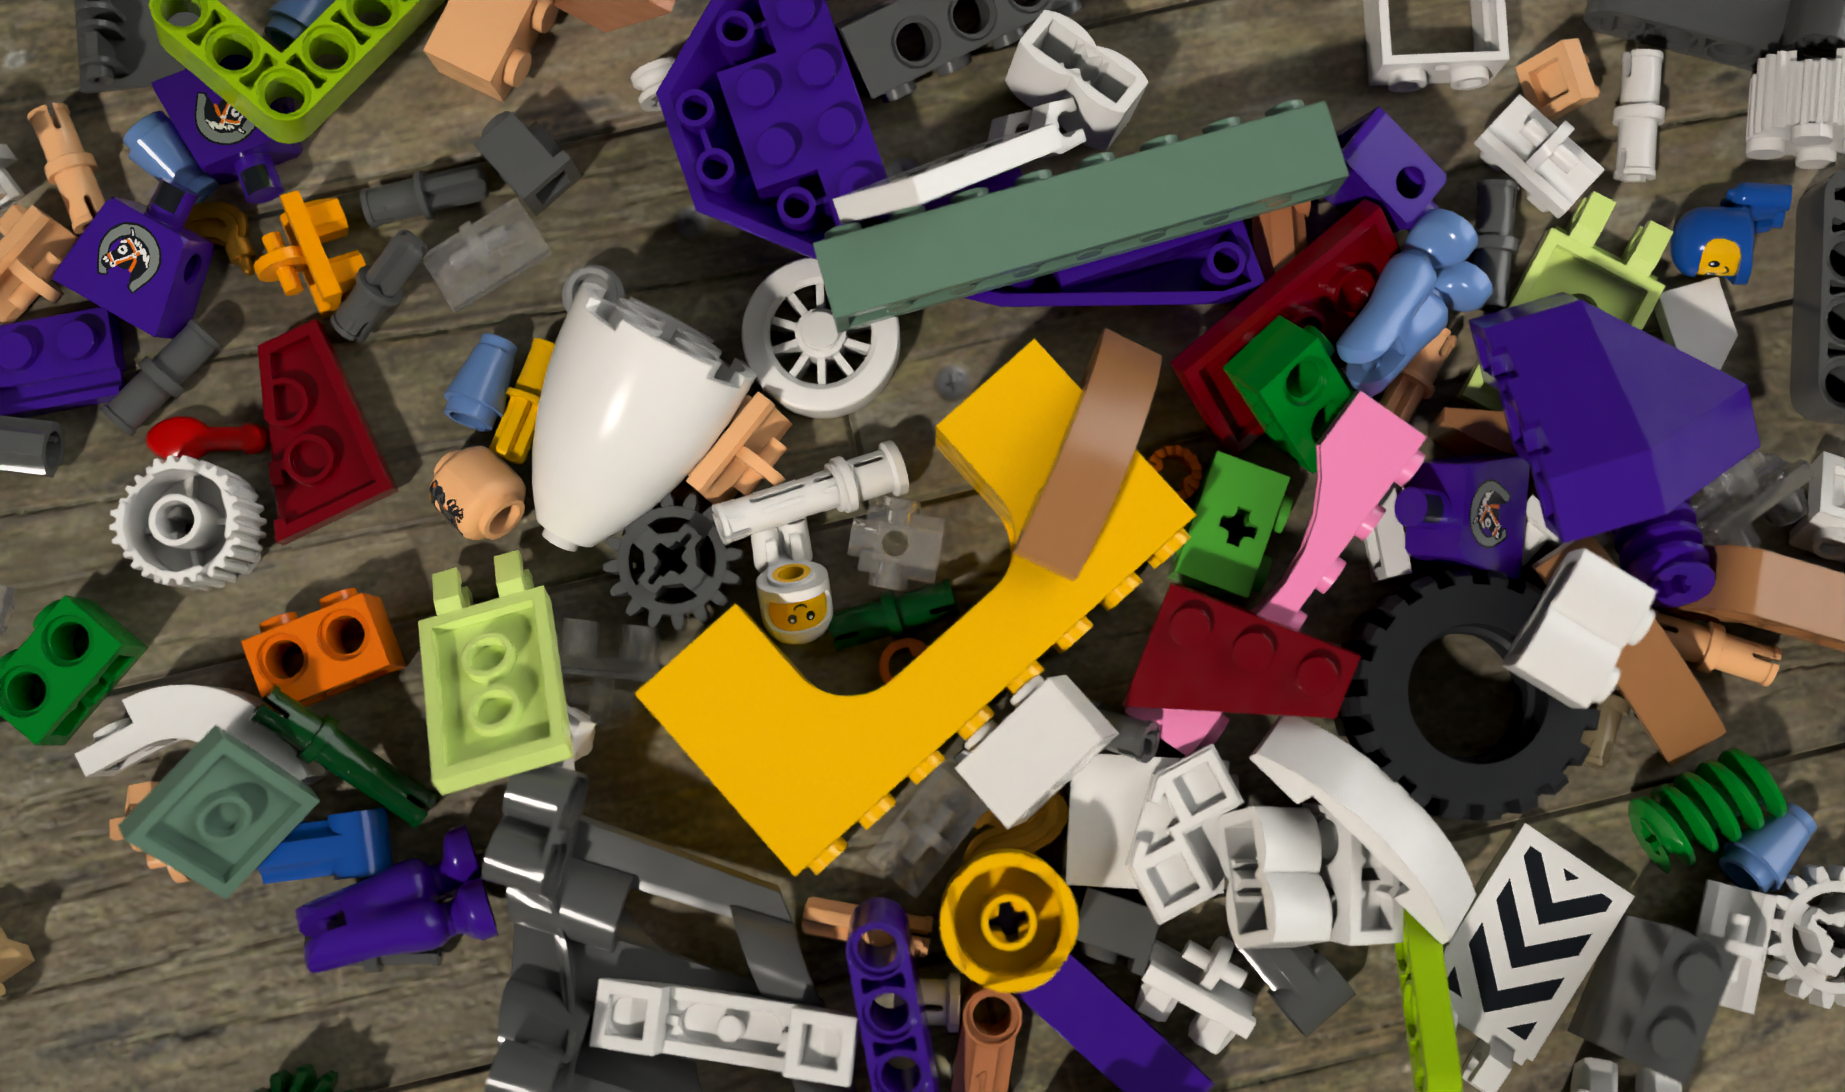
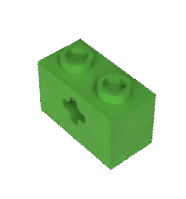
M1216 451L1206 464L1200 486L1191 507L1196 516L1184 526V530L1191 538L1175 552L1167 577L1237 603L1247 599L1251 590L1260 593L1272 565L1273 558L1264 554L1271 531L1282 532L1292 508L1293 497L1285 495L1290 477ZM1233 516L1241 518L1239 529L1247 533V537L1241 538L1232 545L1226 542L1228 530L1220 527V523H1225Z

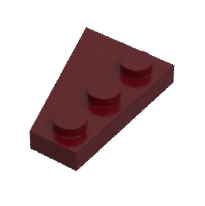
M313 319L258 345L264 421L269 423L272 462H268L270 486L275 487L278 520H274L276 543L286 545L398 492V487L324 325L318 320Z
M1170 581L1122 706L1336 719L1361 656L1349 649Z

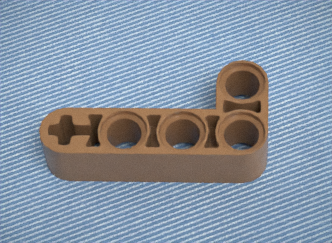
M1739 545L1703 546L1709 554V567L1715 573V585L1711 592L1697 602L1681 607L1662 609L1665 613L1693 620L1744 623L1845 652V574L1759 548Z

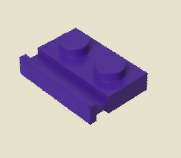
M102 307L0 326V416L27 418L107 403L125 387L123 372L126 371L119 319L118 316Z

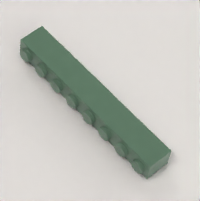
M1300 99L1283 102L1265 112L1266 117L1243 124L1239 117L1225 118L1206 126L1202 130L1203 135L1181 141L1178 140L1177 135L1173 134L1160 136L1141 145L1139 148L1140 152L1117 159L1113 152L1099 153L1080 161L1077 164V170L1055 176L1052 175L1051 170L1034 171L1014 181L1015 187L991 194L988 188L985 187L966 190L952 197L951 205L926 211L923 205L903 208L888 215V222L863 229L861 223H848L834 227L824 234L825 240L814 242L813 246L837 333L1334 195L1349 174L1326 100L1304 106L1303 100Z

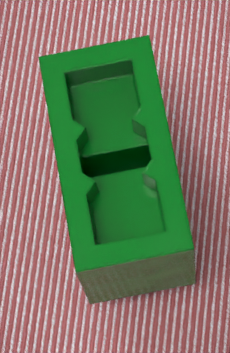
M1279 315L1222 368L1274 447L1313 474L1317 471L1315 444L1355 390L1346 374L1335 367L1330 357L1335 353V350L1330 341L1317 328L1308 324L1302 329Z
M64 595L62 599L51 602L40 611L32 625L35 630L18 649L11 650L0 658V715L36 746L66 745L148 649L143 642L93 600ZM84 627L89 635V646L86 652L79 658L74 651L73 642L78 631ZM41 677L46 686V695L43 702L37 707L32 700L31 690L35 681Z

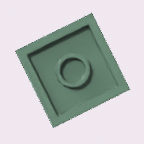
M215 725L118 825V828L125 841L227 900L310 813L320 800L311 787L221 727Z

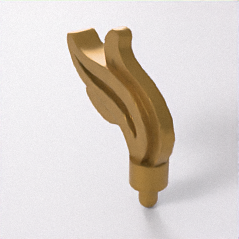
M225 202L195 204L184 227L207 239L213 246L217 245L225 248L233 265H240L246 276L254 275L255 270L252 260L255 259L256 254L249 241L250 227L247 216L238 207Z
M1057 792L1026 822L1009 829L1003 825L991 810L984 813L975 821L974 827L981 829L985 825H990L993 828L983 831L970 842L963 857L964 863L982 852L999 848L1019 849L1035 854L1038 850L1053 842L1068 823V806L1064 798Z

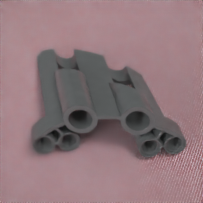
M549 764L511 775L503 800L502 811L504 815L489 842L482 867V879L507 886L508 915L510 921L514 923L511 977L506 983L502 996L498 1023V1051L489 1072L485 1092H703L697 1075V1058L665 1053L648 1056L590 1046L598 981L600 978L695 986L758 995L769 999L826 1008L824 1000L819 997L810 976L797 930L778 885L583 815L589 778L587 774ZM634 888L733 918L753 977L662 950L645 934L626 909L624 904L630 889ZM791 1078L795 1092H857L853 1080L850 1087Z

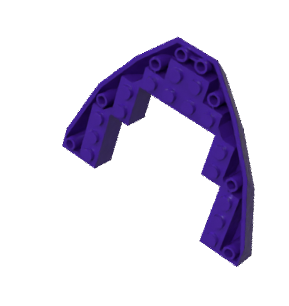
M710 0L656 92L695 209L699 213L817 260L813 243L825 240L824 234L828 230L844 225L840 222L833 199L888 178L826 4L828 0ZM1020 167L919 205L925 206L926 211L951 205V198L966 190L985 187L988 188L991 194L1015 187L1014 181L1023 175ZM894 211L848 223H861L863 229L888 222V215ZM1243 220L968 296L965 299L999 307L1206 305L1242 302L1264 284L1265 279Z

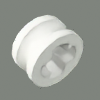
M667 57L651 61L632 73L630 78L634 88L642 90L638 98L642 110L647 112L662 110L656 92L677 57Z

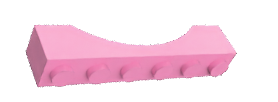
M1361 390L1354 391L1315 444L1317 480L1312 514L1301 545L1282 578L1250 612L1299 630L1307 618V614L1302 612L1300 608L1314 589L1324 594L1339 577L1346 565V562L1339 555L1355 535L1363 541L1379 523L1386 509L1378 503L1393 482L1404 487L1417 472L1426 457L1418 449L1427 437ZM1125 707V713L1133 718L1158 723L1157 729L1160 730V738L1185 756L1193 753L1199 745L1202 747L1208 744L1214 745L1230 721L1228 717L1222 714L1223 712Z

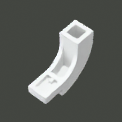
M168 685L129 696L122 701L130 718L118 720L99 729L93 734L96 743L75 753L85 777L114 776L173 744L185 740L199 742L217 725L308 786L328 776L322 765L314 760L310 764H306L296 757L298 752L296 748L259 724H254L249 720L256 706L260 707L264 704L261 698L243 691L213 686Z

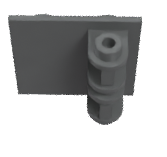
M74 0L80 89L82 94L153 87L151 82L187 69L167 53L159 43L149 8L150 0ZM181 12L173 15L168 22L175 26L184 27L195 23L199 16L190 12Z

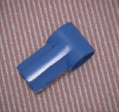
M386 808L331 814L327 815L328 820L305 823V821L300 822L256 868L261 874L263 884L333 875L334 880L372 876L392 866L388 810Z

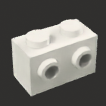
M1038 675L1025 684L1010 700L1016 709L1000 725L991 720L976 731L964 745L970 754L955 767L956 771L1007 829L1026 822L1119 734L1067 675L1049 677L1046 680Z

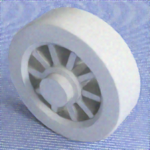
M804 257L776 269L754 291L745 309L742 322L743 352L749 368L756 373V382L763 392L779 406L792 413L810 418L840 417L853 413L869 404L889 383L896 369L900 354L899 319L897 316L837 333L832 311L826 309V290L818 262L810 257ZM810 285H816V308L808 311L794 292ZM784 300L789 303L800 319L797 323L774 316ZM871 329V344L847 338ZM770 330L795 337L796 339L772 347ZM845 353H849L865 359L854 371L843 356ZM802 354L789 373L778 362ZM835 364L845 378L828 383L827 367ZM811 365L817 366L818 384L801 380Z

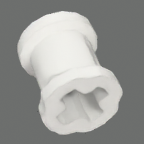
M950 973L947 979L920 978L928 1025L946 1026L949 1033H958L960 973ZM894 994V1008L902 1006L906 1001L901 996Z

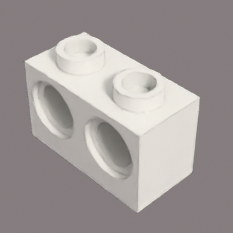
M1302 803V808H1309L1314 815L1321 837L1322 860L1319 875L1327 888L1332 908V931L1329 941L1348 946L1403 943L1404 908L1394 899L1402 882L1321 803Z

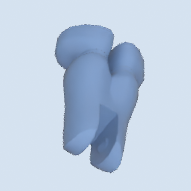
M1430 209L1416 221L1405 240L1403 251L1395 254L1387 261L1368 303L1337 341L1338 355L1343 361L1347 362L1345 374L1355 391L1361 390L1369 397L1383 391L1410 361L1446 327L1448 323V308L1461 312L1475 311L1480 309L1492 295L1493 286L1487 274L1476 265L1465 261L1478 246V235L1468 221L1453 211Z

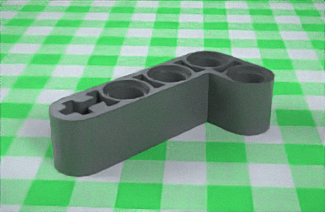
M1587 0L1583 23L1586 27L1601 34L1756 73L1758 59L1766 58L1767 54H1777V51L1797 50V61L1810 58H1836L1837 48H1845V0Z
M1845 168L1807 190L1798 201L1796 210L1790 372L1791 403L1797 413L1806 420L1813 422L1845 425ZM1830 254L1839 259L1842 264L1843 276L1837 274L1831 267ZM1828 315L1837 320L1842 333L1840 339L1829 330L1827 323ZM1826 377L1832 379L1839 389L1838 402L1832 399L1826 391Z

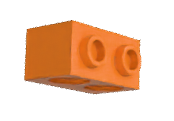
M347 588L321 598L318 601L321 609L298 618L297 612H288L261 622L258 625L261 631L260 634L241 641L261 698L264 697L272 686L277 685L281 688L282 692L307 708L406 668L407 665L381 597L363 592L358 594L356 588ZM357 619L364 628V641L359 649L353 653H348L342 644V632L348 623ZM293 644H297L303 652L304 662L301 670L295 676L289 677L283 669L282 660L286 650ZM264 703V705H266L267 707H269V708H270L271 710H273L274 712H276V713H278V714H281V713H279L278 711H276L275 709H273L272 707H270L269 705H267V704Z

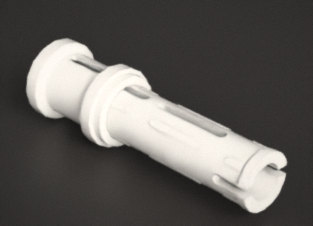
M887 440L879 444L877 451L849 460H845L841 456L831 458L829 463L824 465V470L812 475L753 492V494L713 504L712 515L718 534L723 544L727 545L733 541L746 538V536L786 525L823 511L837 508L840 512L851 513L859 509V503L891 492L896 497L906 495L909 492V479L898 447L893 441Z

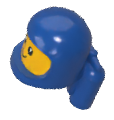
M1741 182L1727 191L1725 199L1720 201V206L1696 207L1684 213L1674 225L1673 234L1670 239V255L1675 267L1689 277H1695L1697 274L1718 275L1727 278L1732 285H1746L1752 271L1754 234L1768 232L1771 228H1782L1785 211H1789L1791 205L1792 185Z

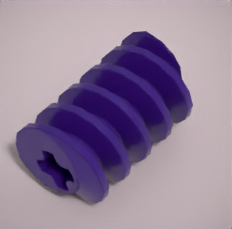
M1690 498L1666 515L1610 530L1614 534V545L1619 554L1621 570L1656 591L1650 607L1672 608L1697 602L1708 595L1715 585V573L1709 567V554L1702 546L1703 534L1696 526L1697 515L1690 506Z

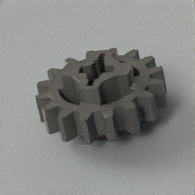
M669 493L661 500L660 508H652L636 521L624 527L626 533L622 539L607 537L605 542L606 545L618 552L617 560H611L603 564V571L620 575L621 581L609 590L611 595L615 598H622L628 595L632 597L625 612L633 618L642 614L646 609L650 610L648 626L659 629L662 626L666 616L671 617L672 624L677 631H686L687 616L694 614L701 623L708 624L711 620L707 606L714 602L727 609L731 604L722 593L725 584L741 586L742 579L729 570L730 564L745 559L744 552L739 549L728 548L727 545L723 544L714 523L712 506L703 514L699 513L700 499L691 493L685 499L682 507L677 506L673 494ZM681 520L689 522L684 524L678 532L658 534L652 529L654 526L666 521ZM710 539L716 554L713 577L704 572L703 551L708 547ZM636 547L643 551L645 572L638 579L639 583L635 578L633 569ZM685 547L686 550L681 558L688 565L686 570L682 574L670 570L663 576L667 568V564L661 559L664 552L670 549L678 554ZM690 589L697 595L689 601L678 604L659 602L671 590Z

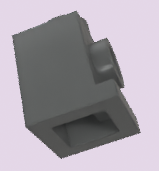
M510 111L502 112L492 118L484 127L482 138L474 144L488 164L535 216H538L583 177L570 156L563 149L559 148L538 122L535 121L527 128Z
M1081 886L1079 896L1073 895L1078 913V934L1076 940L1081 941L1078 952L1110 964L1116 963L1118 954L1127 956L1125 966L1131 972L1144 976L1159 928L1147 904L1095 886Z

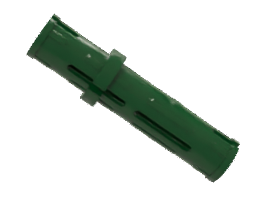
M277 685L272 686L261 701L281 713L283 717L264 704L260 707L256 706L249 717V720L254 724H259L298 750L297 758L306 764H310L313 760L408 822L407 824L412 828H416L421 824L429 813L407 800V798L422 808L426 806L433 808L439 794L437 792L429 790L337 729L339 721L328 714L321 718L282 692L281 688Z

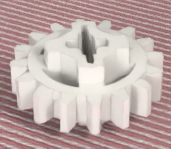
M1830 864L1826 871L1823 866L1803 865V879L1797 875L1788 874L1782 884L1785 891L1782 896L1765 893L1778 896L1766 953L1773 955L1775 960L1769 964L1765 972L1768 977L1779 980L1788 979L1784 992L1790 996L1800 999L1808 996L1809 1004L1830 1009L1834 1001L1837 1005L1845 1007V974L1837 977L1841 968L1845 967V866ZM1835 892L1832 897L1824 896L1817 906L1811 907L1807 904L1809 900L1820 894ZM1817 923L1826 924L1827 931L1817 925ZM1827 932L1834 937L1833 940L1830 936L1826 935ZM1834 941L1841 945L1843 949L1833 947ZM1828 975H1829V976L1836 977V978L1826 979Z

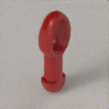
M175 416L156 423L147 432L145 441L147 447L155 455L165 460L170 455L178 458L184 455L198 460L209 451H243L246 455L261 453L268 447L270 437L266 428L257 423L245 422L243 426H207L204 422L194 417Z

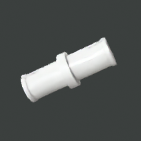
M1634 49L1631 50V53L1626 51L1621 55L1620 106L1615 107L1612 114V123L1618 126L1616 168L1613 173L1614 180L1635 183L1656 179L1658 126L1665 123L1666 111L1664 107L1659 105L1662 62L1664 61V53L1662 51Z

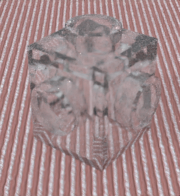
M883 496L881 508L869 506L866 519L853 518L847 555L860 557L857 570L870 572L868 585L906 591L908 579L935 584L946 519L919 515L921 502ZM889 532H899L906 539V549L899 556H890L883 549V538Z

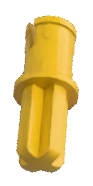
M540 338L533 339L532 347L515 387H509L506 390L505 394L510 400L490 445V449L498 457L511 464H522L525 462L533 444L539 399L546 369L555 343Z

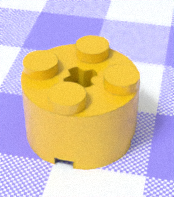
M993 849L982 852L966 861L949 879L940 906L941 937L952 963L972 981L996 992H1024L1049 981L1068 958L1078 934L1077 907L1066 882L1043 859L1019 849ZM1003 902H1011L1015 911H1026V918L1016 921L1017 932L1011 935H1004L1000 925L989 926L988 924L990 918L998 915V905Z

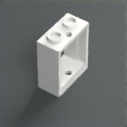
M1363 0L1369 86L1388 85V89L1392 92L1406 93L1420 90L1426 87L1427 84L1450 83L1451 88L1455 90H1471L1487 85L1509 61L1505 0H1470L1474 52L1392 55L1388 0Z

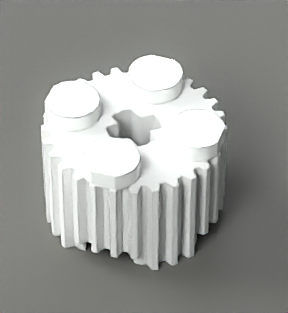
M1837 48L1836 58H1810L1797 61V50L1777 51V54H1767L1766 58L1758 59L1757 74L1752 75L1749 85L1746 128V155L1748 158L1776 159L1785 155L1796 156L1795 166L1802 169H1826L1836 165L1837 156L1842 155V153L1845 154V48Z
M170 455L167 456L166 461L159 458L153 459V467L148 466L145 468L147 475L144 477L137 474L134 477L137 484L134 487L127 485L125 488L129 496L127 498H120L118 508L110 510V515L116 518V522L109 525L110 530L117 531V536L112 539V543L120 545L125 550L123 556L133 560L131 564L133 569L141 570L143 577L154 579L156 583L197 591L198 589L211 591L212 587H225V581L236 582L237 575L245 576L250 574L260 562V551H262L263 546L258 542L259 539L266 538V533L260 529L261 526L267 524V520L259 516L265 509L263 505L255 503L259 498L255 488L241 476L209 462L199 461L184 455L181 458ZM194 523L191 531L186 534V524Z

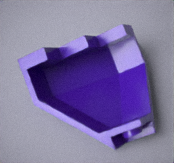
M1561 292L1468 320L1483 380L1499 391L1513 451L1531 465L1545 526L1563 543L1666 515L1761 446L1747 384L1579 298Z

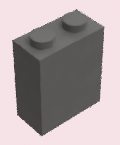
M1624 914L1597 957L1567 1031L1681 1084L1687 1085L1739 956L1676 927Z

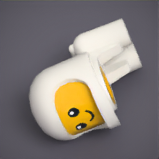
M804 518L767 531L752 534L751 543L756 570L761 573L756 580L757 595L762 622L767 632L781 643L791 645L806 644L816 640L825 633L833 615V604L828 571L821 564L811 562L813 553L807 519Z

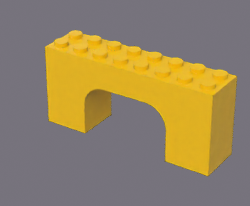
M1035 338L936 425L935 446L995 511L1006 529L1010 544V561L1007 573L990 593L894 679L883 687L863 695L839 696L826 693L814 686L747 611L734 604L634 693L794 876L798 875L806 866L815 875H818L849 846L841 835L857 820L868 830L896 804L897 800L890 794V791L906 776L915 785L919 784L946 759L937 749L955 732L964 741L970 738L995 715L987 703L999 692L1005 689L1013 697L1025 684L1045 670L1036 659L1049 647L1053 646L1059 654H1062L1094 626L1085 616L1090 610L1100 603L1108 612L1142 582L1140 577L1134 572L1141 564L1147 561L1155 570L1191 538L1183 527L1196 514L1135 449L1101 531L1079 576L1074 581L1012 553L1035 495L1045 484L1082 392L1080 387Z

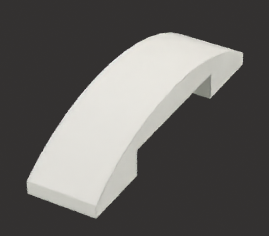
M1280 715L1249 758L1297 805L1311 796L1316 798L1402 882L1394 899L1441 944L1451 941L1476 897V893L1463 862L1439 826L1423 807L1409 796V793L1400 784L1394 783L1378 765L1351 745L1301 717Z
M600 978L598 981L590 1046L648 1056L665 1053L783 1072V1077L850 1087L852 1084L859 1019L857 1015L841 1011L769 999L758 995L669 983Z

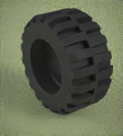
M1468 568L1454 569L1429 575L1392 589L1376 600L1377 605L1371 610L1361 613L1351 626L1354 634L1350 642L1341 644V647L1354 651L1361 657L1340 706L1341 716L1333 719L1338 736H1346L1353 748L1378 765L1394 783L1400 784L1409 793V796L1419 803L1430 815L1455 820L1463 819L1482 822L1501 820L1502 814H1522L1538 807L1537 797L1542 794L1556 795L1569 783L1568 777L1563 773L1568 766H1582L1590 748L1588 745L1580 742L1584 731L1598 729L1601 711L1589 709V707L1587 709L1570 708L1509 671L1515 693L1513 716L1503 737L1489 751L1476 756L1457 757L1435 749L1421 734L1410 711L1408 683L1412 667L1422 649L1432 641L1446 635L1468 634L1486 642L1504 661L1519 631L1536 609L1543 590L1528 581L1511 583L1507 573L1489 569L1477 573L1470 572Z

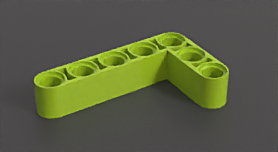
M150 0L149 8L159 43L167 53L268 137L279 143L293 144L302 142L311 136L445 0H335L282 53L219 0ZM181 12H190L199 16L195 23L184 27L175 26L168 22L173 15ZM376 12L385 16L388 21L383 25L369 26L360 22L358 17L364 13ZM234 54L243 55L251 60L248 66L240 70H229L219 65L222 59ZM334 54L343 58L346 63L337 69L329 70L319 67L314 61L321 55ZM281 97H292L303 104L300 109L288 114L278 113L269 107L273 101Z

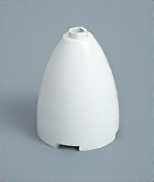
M588 282L581 284L559 331L546 369L537 408L532 447L533 497L536 519L545 528L542 535L550 543L572 552L577 551L579 546L593 547L607 539V537L622 531L624 527L654 508L666 495L676 488L708 453L730 423L756 378L755 371L749 368L745 361L735 358L730 366L721 360L722 351L712 344L714 340L673 316L631 296L629 300L619 298L616 304L602 299L606 289L598 284Z

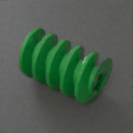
M1730 748L1721 752L1718 762L1714 760L1701 762L1697 766L1695 774L1691 772L1680 773L1675 777L1673 786L1660 784L1654 787L1650 798L1637 796L1631 799L1628 805V817L1633 833L1649 858L1659 869L1669 874L1671 867L1668 855L1673 853L1685 866H1691L1696 861L1691 843L1696 842L1705 852L1714 854L1719 849L1714 831L1717 829L1730 842H1737L1742 837L1737 821L1738 818H1741L1753 830H1759L1765 824L1763 813L1760 809L1761 806H1764L1776 818L1786 816L1788 808L1779 787L1766 767L1746 752L1737 748Z

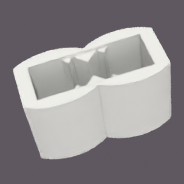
M1044 10L1021 37L1005 79L1015 96L1031 108L1073 97L1077 110L1058 116L1057 120L1067 133L1083 128L1086 141L1082 144L1102 151H1106L1127 125L1149 83L1143 72L1127 57L1114 50L1096 46L1092 37L1078 23L1065 15L1050 10Z
M1585 548L1570 551L1547 584L1536 609L1513 641L1502 666L1570 708L1587 709L1592 702L1600 704L1610 695L1620 678L1621 670L1615 667L1621 650L1627 643L1631 646L1636 645L1645 636L1654 621L1655 611L1651 610L1650 606L1656 591Z
M1251 806L1219 816L1217 848L1222 869L1229 880L1226 894L1227 920L1231 935L1238 949L1288 948L1329 941L1332 931V908L1327 888L1319 875L1322 860V844L1319 828L1309 808Z

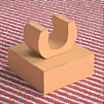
M1579 38L1562 39L1515 67L1526 100L1551 122L1599 97V87L1594 85L1588 63H1590L1589 57L1584 54Z

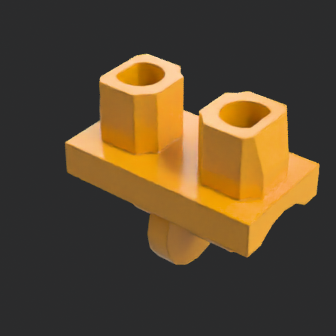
M299 190L280 195V202L285 211L280 215V222L291 246H285L280 232L267 233L262 237L267 253L255 261L253 265L254 270L260 281H280L286 296H293L303 291L304 288L298 277V274L302 272L321 319L329 318L340 306L341 300L346 299L356 284V273L361 267L366 266L365 261L358 250L329 259L326 256L322 243L348 236L349 227L337 197L312 200L304 203Z

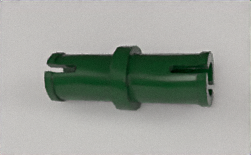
M943 579L942 582L896 595L893 589L880 592L881 599L833 612L828 627L831 638H835L834 646L836 651L842 652L846 648L892 636L893 641H898L906 638V631L952 618H960L950 579Z

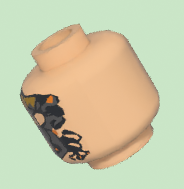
M474 446L463 450L451 451L439 460L434 469V477L430 484L429 500L437 512L464 538L471 540L487 538L493 540L508 534L520 522L525 512L526 486L521 477L490 448Z

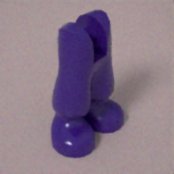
M466 824L450 828L446 833L443 842L442 860L438 864L430 866L421 859H407L393 864L360 882L319 897L295 909L299 932L304 936L313 938L304 947V956L309 972L315 974L378 957L419 953L437 949L445 945L451 937L457 934H464L482 941L499 936L484 879H482L481 869ZM448 898H453L448 903L438 904Z

